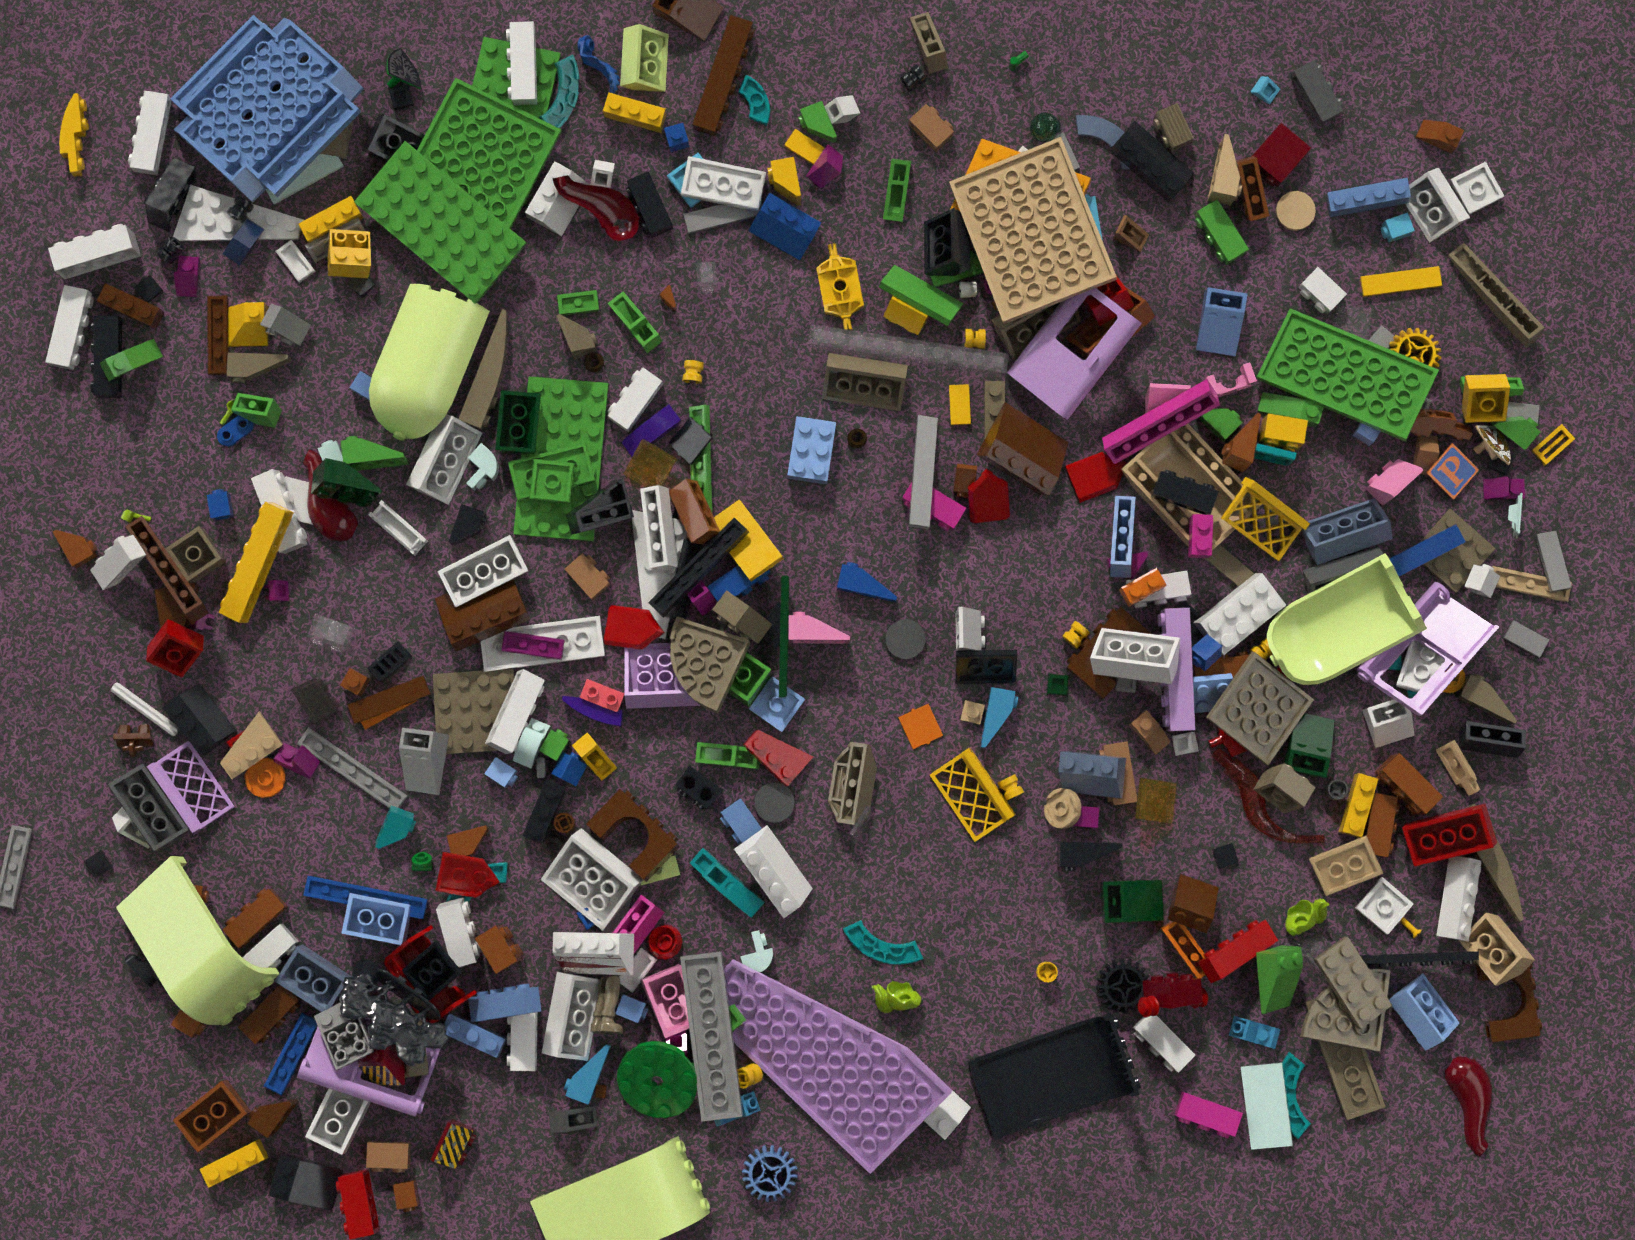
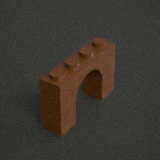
M1121 606L1117 610L1113 608L1106 616L1109 620L1104 625L1100 623L1094 629V637L1091 640L1086 638L1079 646L1082 649L1079 654L1073 653L1066 661L1069 664L1066 669L1101 700L1117 685L1109 676L1093 674L1090 657L1101 628L1151 634Z
M619 789L586 825L602 840H605L624 821L639 820L643 822L648 829L649 840L645 849L629 866L647 882L681 847L676 843L679 839L671 831L667 834L662 829L664 825L657 818L652 820L648 816L650 811L643 804L638 806L634 802L636 798L628 790L624 793Z
M1475 961L1478 980H1490ZM1532 964L1521 975L1510 979L1519 987L1522 1001L1518 1011L1508 1018L1484 1021L1488 1042L1541 1036L1542 1022L1537 1016L1539 1003L1537 998L1534 997L1533 991L1536 989L1534 978H1531L1530 972L1533 968Z

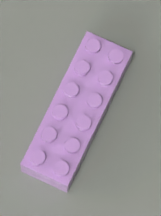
M1190 608L1163 609L1158 614V626H1162V634L1159 635L1180 638L1178 668L1173 683H1160L1161 687H1164V695H1161V705L1165 707V715H1162V726L1166 727V731L1195 730Z

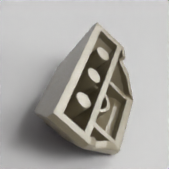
M850 742L847 745L848 747L842 751L834 762L828 802L838 823L857 825L870 809L877 766L869 744Z

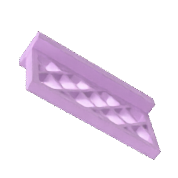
M189 741L157 762L147 766L193 835L235 807ZM187 747L192 751L191 761L179 759L181 751ZM167 760L176 761L174 772L164 771L161 764ZM179 762L190 764L188 775L176 773ZM193 765L203 767L202 778L191 776ZM176 776L187 778L185 789L175 787ZM190 779L201 780L199 792L188 790ZM204 781L214 783V794L202 792ZM217 789L221 793V795H216ZM187 793L198 794L196 806L187 804L185 801ZM201 795L213 797L211 808L199 806ZM216 798L225 799L228 804L222 810L213 809ZM198 809L210 811L209 819L200 823L197 818Z

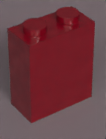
M1280 123L1252 156L1257 158L1260 173L1265 176V181L1271 186L1279 187L1308 154L1311 147L1284 124Z

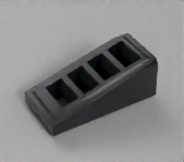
M398 641L367 669L381 683H384L412 655ZM396 649L404 656L402 659L394 652ZM390 654L398 661L396 664L388 657ZM384 660L391 666L390 669L382 663ZM378 665L384 670L385 673L383 675L376 669Z

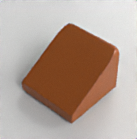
M669 284L659 295L660 300L674 312L677 310Z

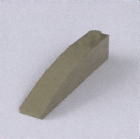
M1465 243L1448 255L1456 268L1495 316L1525 348H1528L1542 337L1545 327Z
M504 309L500 313L459 416V420L483 431L484 427L489 426L491 421L490 411L492 408H496L499 400L496 396L503 376L508 341V313Z
M1470 804V805L1467 806L1466 808L1473 807V806H1476V805H1475V804ZM1497 840L1494 848L1473 852L1477 860L1481 861L1482 869L1514 920L1520 922L1523 920L1519 894L1507 858Z

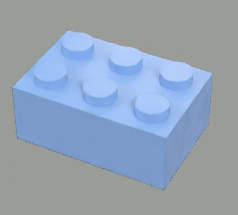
M796 416L788 479L827 484L836 422Z

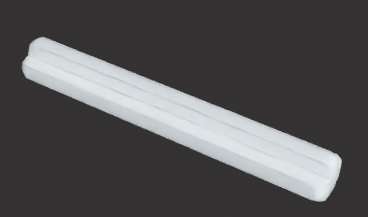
M115 683L112 686L111 692L170 735L175 736L180 729L175 723L120 683Z

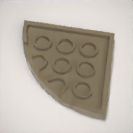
M676 617L670 636V658L674 673L685 692L702 707L719 714L751 643L748 639Z
M1369 969L1387 996L1391 970ZM1328 985L1310 1006L1302 1025L1300 1037L1380 1052L1385 1011L1363 1028L1358 1029L1331 986Z

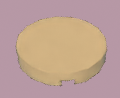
M1292 191L1280 198L1275 212L1279 223L1284 228L1298 231L1310 225L1314 220L1316 210L1311 197L1300 191Z
M1059 788L1053 790L1046 799L1048 800L1047 804L1044 805L1045 818L1050 825L1056 828H1070L1078 821L1081 815L1080 799L1070 789Z

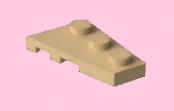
M259 711L220 764L230 778L233 779L282 746L283 743Z

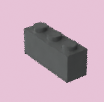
M1315 60L1294 70L1291 78L1318 125L1322 126L1342 114L1343 104L1339 98L1335 97L1333 86L1323 76L1324 71L1320 64H1316Z

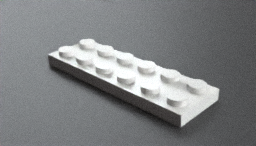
M600 616L519 626L506 630L565 640L562 660L503 652L501 649L504 632L481 641L484 672L605 656Z

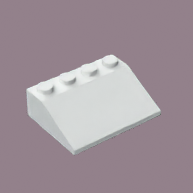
M582 828L570 836L541 878L545 884L602 931L609 925L643 881L638 874Z

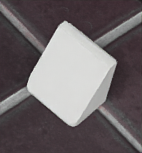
M1195 732L1172 736L1176 756L1199 752Z

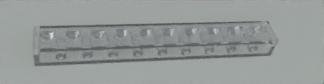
M811 324L808 348L998 377L1006 376L1009 354L814 324Z

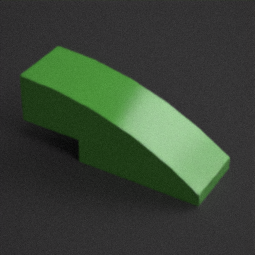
M891 159L883 215L885 220L903 222L911 161Z
M621 292L608 302L610 308L646 353H649L663 342L657 331L624 292Z
M697 742L696 763L749 769L760 768V762L745 747Z

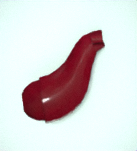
M568 175L553 178L554 186L559 194L568 201L590 211L599 220L602 229L604 228L607 235L613 240L622 241L630 239L637 233L639 216L633 204L621 192L607 187L574 182ZM617 219L629 221L624 223L628 229L624 232H619V225H613Z
M309 449L303 461V464L308 469L307 508L309 518L314 527L324 537L331 541H347L352 538L358 526L357 517L348 509L349 506L345 503L338 502L337 499L333 498L322 499L317 497V495L311 494L313 471L320 465L322 458L318 453Z
M1459 1056L1453 1058L1451 1064L1445 1070V1078L1452 1088L1451 1091L1457 1096L1462 1106L1466 1143L1473 1153L1480 1157L1488 1147L1485 1138V1128L1492 1102V1085L1488 1074L1481 1064L1474 1058L1470 1059Z

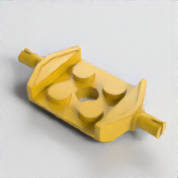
M829 244V259L816 268L825 314L843 319L844 331H848V328L853 330L850 320L851 315L864 307L856 261L850 258L839 257L836 244H832V246ZM843 281L846 287L844 290L838 291L834 287L835 283Z

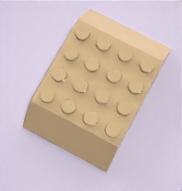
M1189 424L1146 446L1121 469L1137 493L1188 547L1190 517L1193 514L1199 513L1151 497L1158 474L1161 471H1173L1180 478L1184 479V476L1196 480L1195 483L1200 485L1207 483L1213 485L1214 489L1219 491L1210 514L1213 515L1212 550L1235 530L1222 520L1221 517L1243 487L1241 484L1242 480L1227 465L1222 464V459ZM1246 493L1242 498L1243 505L1251 503L1249 493ZM1251 507L1243 509L1244 518L1252 515ZM1239 510L1233 511L1229 517L1231 521L1239 520Z

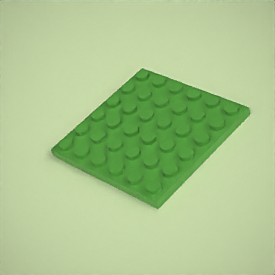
M455 78L417 151L511 229L562 130Z

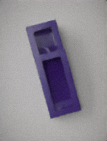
M669 404L622 441V444L632 458H634L681 424V420Z
M562 696V700L580 714L597 722L622 727L623 710L615 712L579 697Z

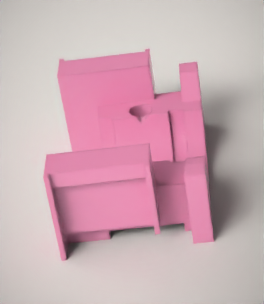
M1250 362L1241 366L1240 371L1242 374L1237 377L1234 388H1226L1221 382L1217 383L1214 374L1206 377L1216 391L1218 398L1249 388L1251 383L1257 381Z

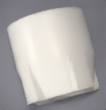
M960 282V298L976 297L977 283Z

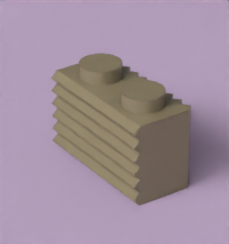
M1178 103L1156 112L1153 124L1157 131H1161L1163 135L1161 141L1165 148H1169L1170 152L1193 142L1194 137Z

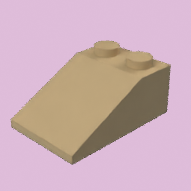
M1225 134L1219 144L1207 201L1213 202L1218 199L1220 204L1231 206L1232 202L1237 201L1238 196H1240L1242 184H1239L1240 174L1228 134Z

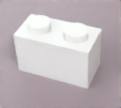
M1319 267L1298 287L1301 289L1300 293L1305 299H1311L1315 303V308L1321 313L1325 312L1327 315L1347 295Z

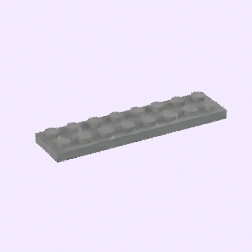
M722 951L681 956L693 1060L697 1075L701 1122L742 1117L743 1110Z

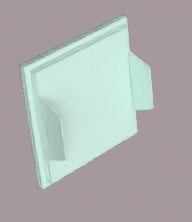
M1520 493V496L1518 495L1516 504L1509 506L1508 520L1512 522V528L1514 529L1513 537L1515 539L1520 534L1523 493Z

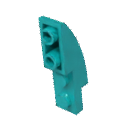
M702 848L690 862L712 886L749 917L752 918L765 903L705 848Z

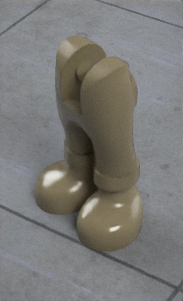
M603 976L597 987L598 998L595 1011H593L594 1020L591 1023L590 1032L606 1035L610 1033L623 1034V1027L613 1020L620 993V977Z

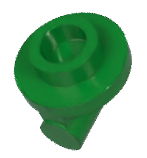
M419 852L412 857V871H433L432 856L430 854Z

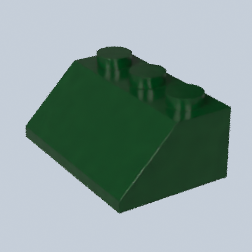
M501 390L495 450L499 454H536L541 393Z

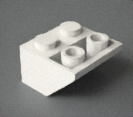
M1396 700L1387 701L1362 710L1375 748L1414 736L1412 713Z

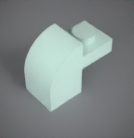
M481 443L468 457L479 468L466 483L474 491L477 488L480 490L486 484L487 476L494 481L499 471L496 457Z
M531 718L520 737L513 761L532 768L550 729V725Z
M758 930L751 932L756 952L741 956L742 964L762 972L772 961L773 949L764 950V946L767 945L765 934H760Z

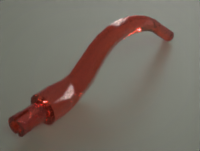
M1220 748L1214 751L1211 757L1225 768L1224 774L1238 786L1247 818L1260 832L1287 843H1325L1324 835H1296L1277 826L1267 814L1265 798L1253 790L1258 782L1254 773L1239 759L1233 760Z

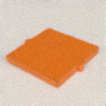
M929 704L917 709L913 708L911 712L898 717L913 749L924 744L929 745L930 741L943 736Z

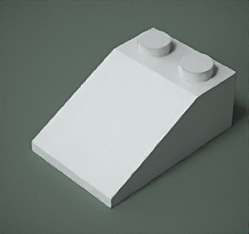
M958 607L955 613L956 651L981 650V648H985V636H981V628L985 627V618L981 616V611Z

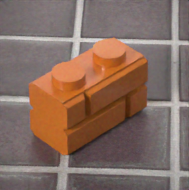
M1155 568L1121 587L1119 591L1128 607H1131L1165 588L1167 585L1159 570Z

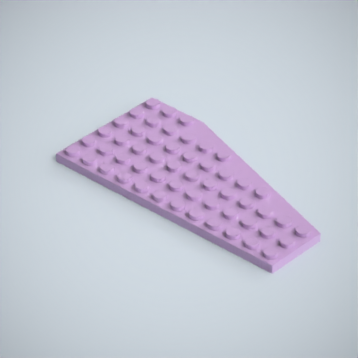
M734 959L724 968L729 1006L735 1004L746 1019L733 1032L734 1043L870 1174L952 1093L953 1090L908 1047Z

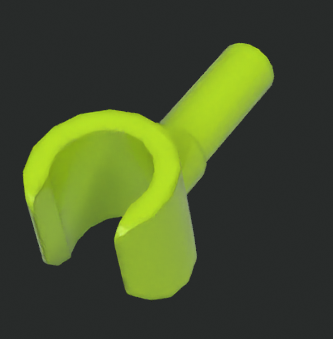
M235 399L228 401V410L226 411V414L220 421V424L224 425L228 418L233 414L231 408L233 406Z
M125 510L121 516V519L129 523L132 522L133 518L137 519L141 516L146 521H151V517L139 515L130 510Z

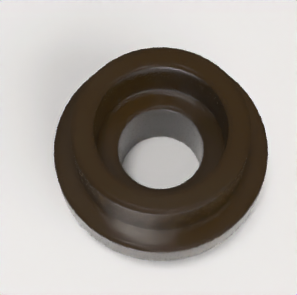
M590 353L584 359V366L589 372H599L604 366V359L598 353ZM596 359L598 364L592 366L590 364L591 360Z
M859 428L851 430L847 436L848 444L856 449L862 448L867 442L866 433ZM855 435H859L861 437V440L859 442H855L853 440V437Z

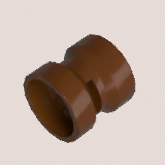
M560 813L554 819V827L560 833H570L575 828V819L568 813Z

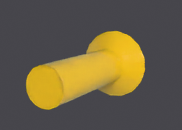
M1402 917L1400 922L1413 934V938L1418 937L1417 934L1420 935L1422 929L1417 930Z

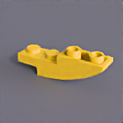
M78 93L73 94L65 110L59 141L60 154L64 158H68L69 170L74 177L82 176V170H85L84 160L80 158L83 144L82 140L78 137H86V131L89 130L87 118L84 119V111H87V104L85 99H82Z

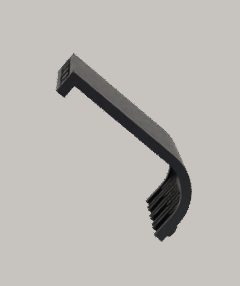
M1111 1014L1092 1017L967 1060L994 1140L1103 1101L1122 1096L1134 1097L1140 1095L1138 1089H1141L1138 1077H1134L1131 1069H1134L1131 1057H1127L1124 1050L1127 1049L1124 1037H1119L1117 1030L1120 1029L1117 1018H1113Z

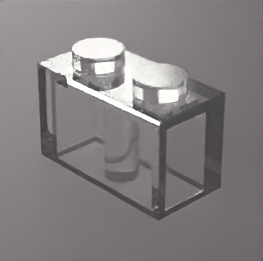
M315 614L307 637L312 639L311 643L323 647L325 643L331 645L330 650L342 653L343 650H349L356 628Z

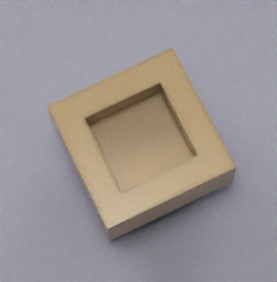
M965 700L960 720L980 725L985 705Z

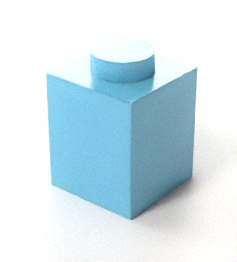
M1408 213L1385 220L1382 224L1383 227H1381L1382 236L1384 239L1387 238L1388 242L1410 236L1415 231Z

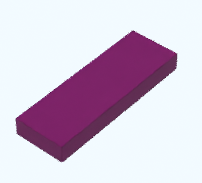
M504 631L501 651L562 660L565 640Z

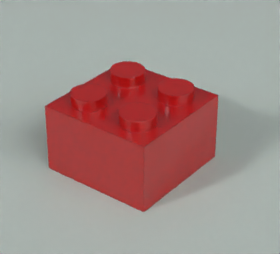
M1118 277L1115 281L1097 287L1099 291L1125 311L1134 306L1127 288ZM1088 295L1083 301L1084 306L1099 326L1117 316L1092 295Z
M167 619L147 646L146 661L183 678L202 653L204 636Z

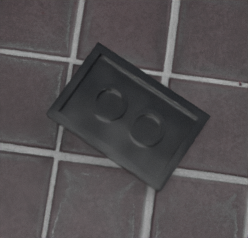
M1017 649L956 651L955 684L1016 683Z

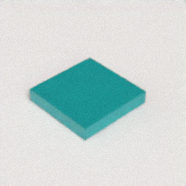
M1257 443L1254 458L1289 466L1295 460L1297 453Z

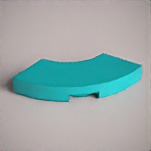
M745 75L738 94L743 96L749 103V119L767 126L770 118L768 97L763 87L755 79Z

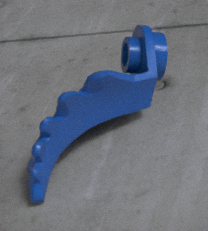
M589 35L580 37L578 40V51L583 63L599 70L609 82L610 93L615 94V91L618 90L617 86L620 85L618 81L620 77L615 74L617 70L612 68L610 64L592 56L595 44Z

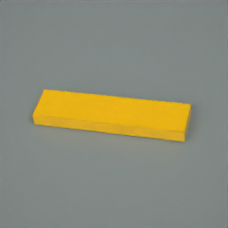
M1439 266L1360 277L1363 297L1442 286Z

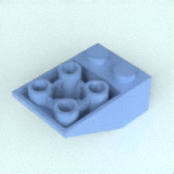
M1210 287L1206 289L1197 338V351L1236 356L1247 293Z

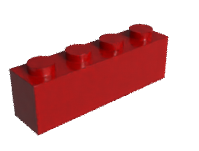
M1266 919L1261 922L1257 920L1252 921L1246 925L1247 930L1243 931L1241 929L1232 935V940L1226 939L1218 944L1219 948L1217 950L1213 948L1203 954L1205 958L1198 963L1210 983L1221 980L1254 958L1257 952L1264 951L1279 941Z

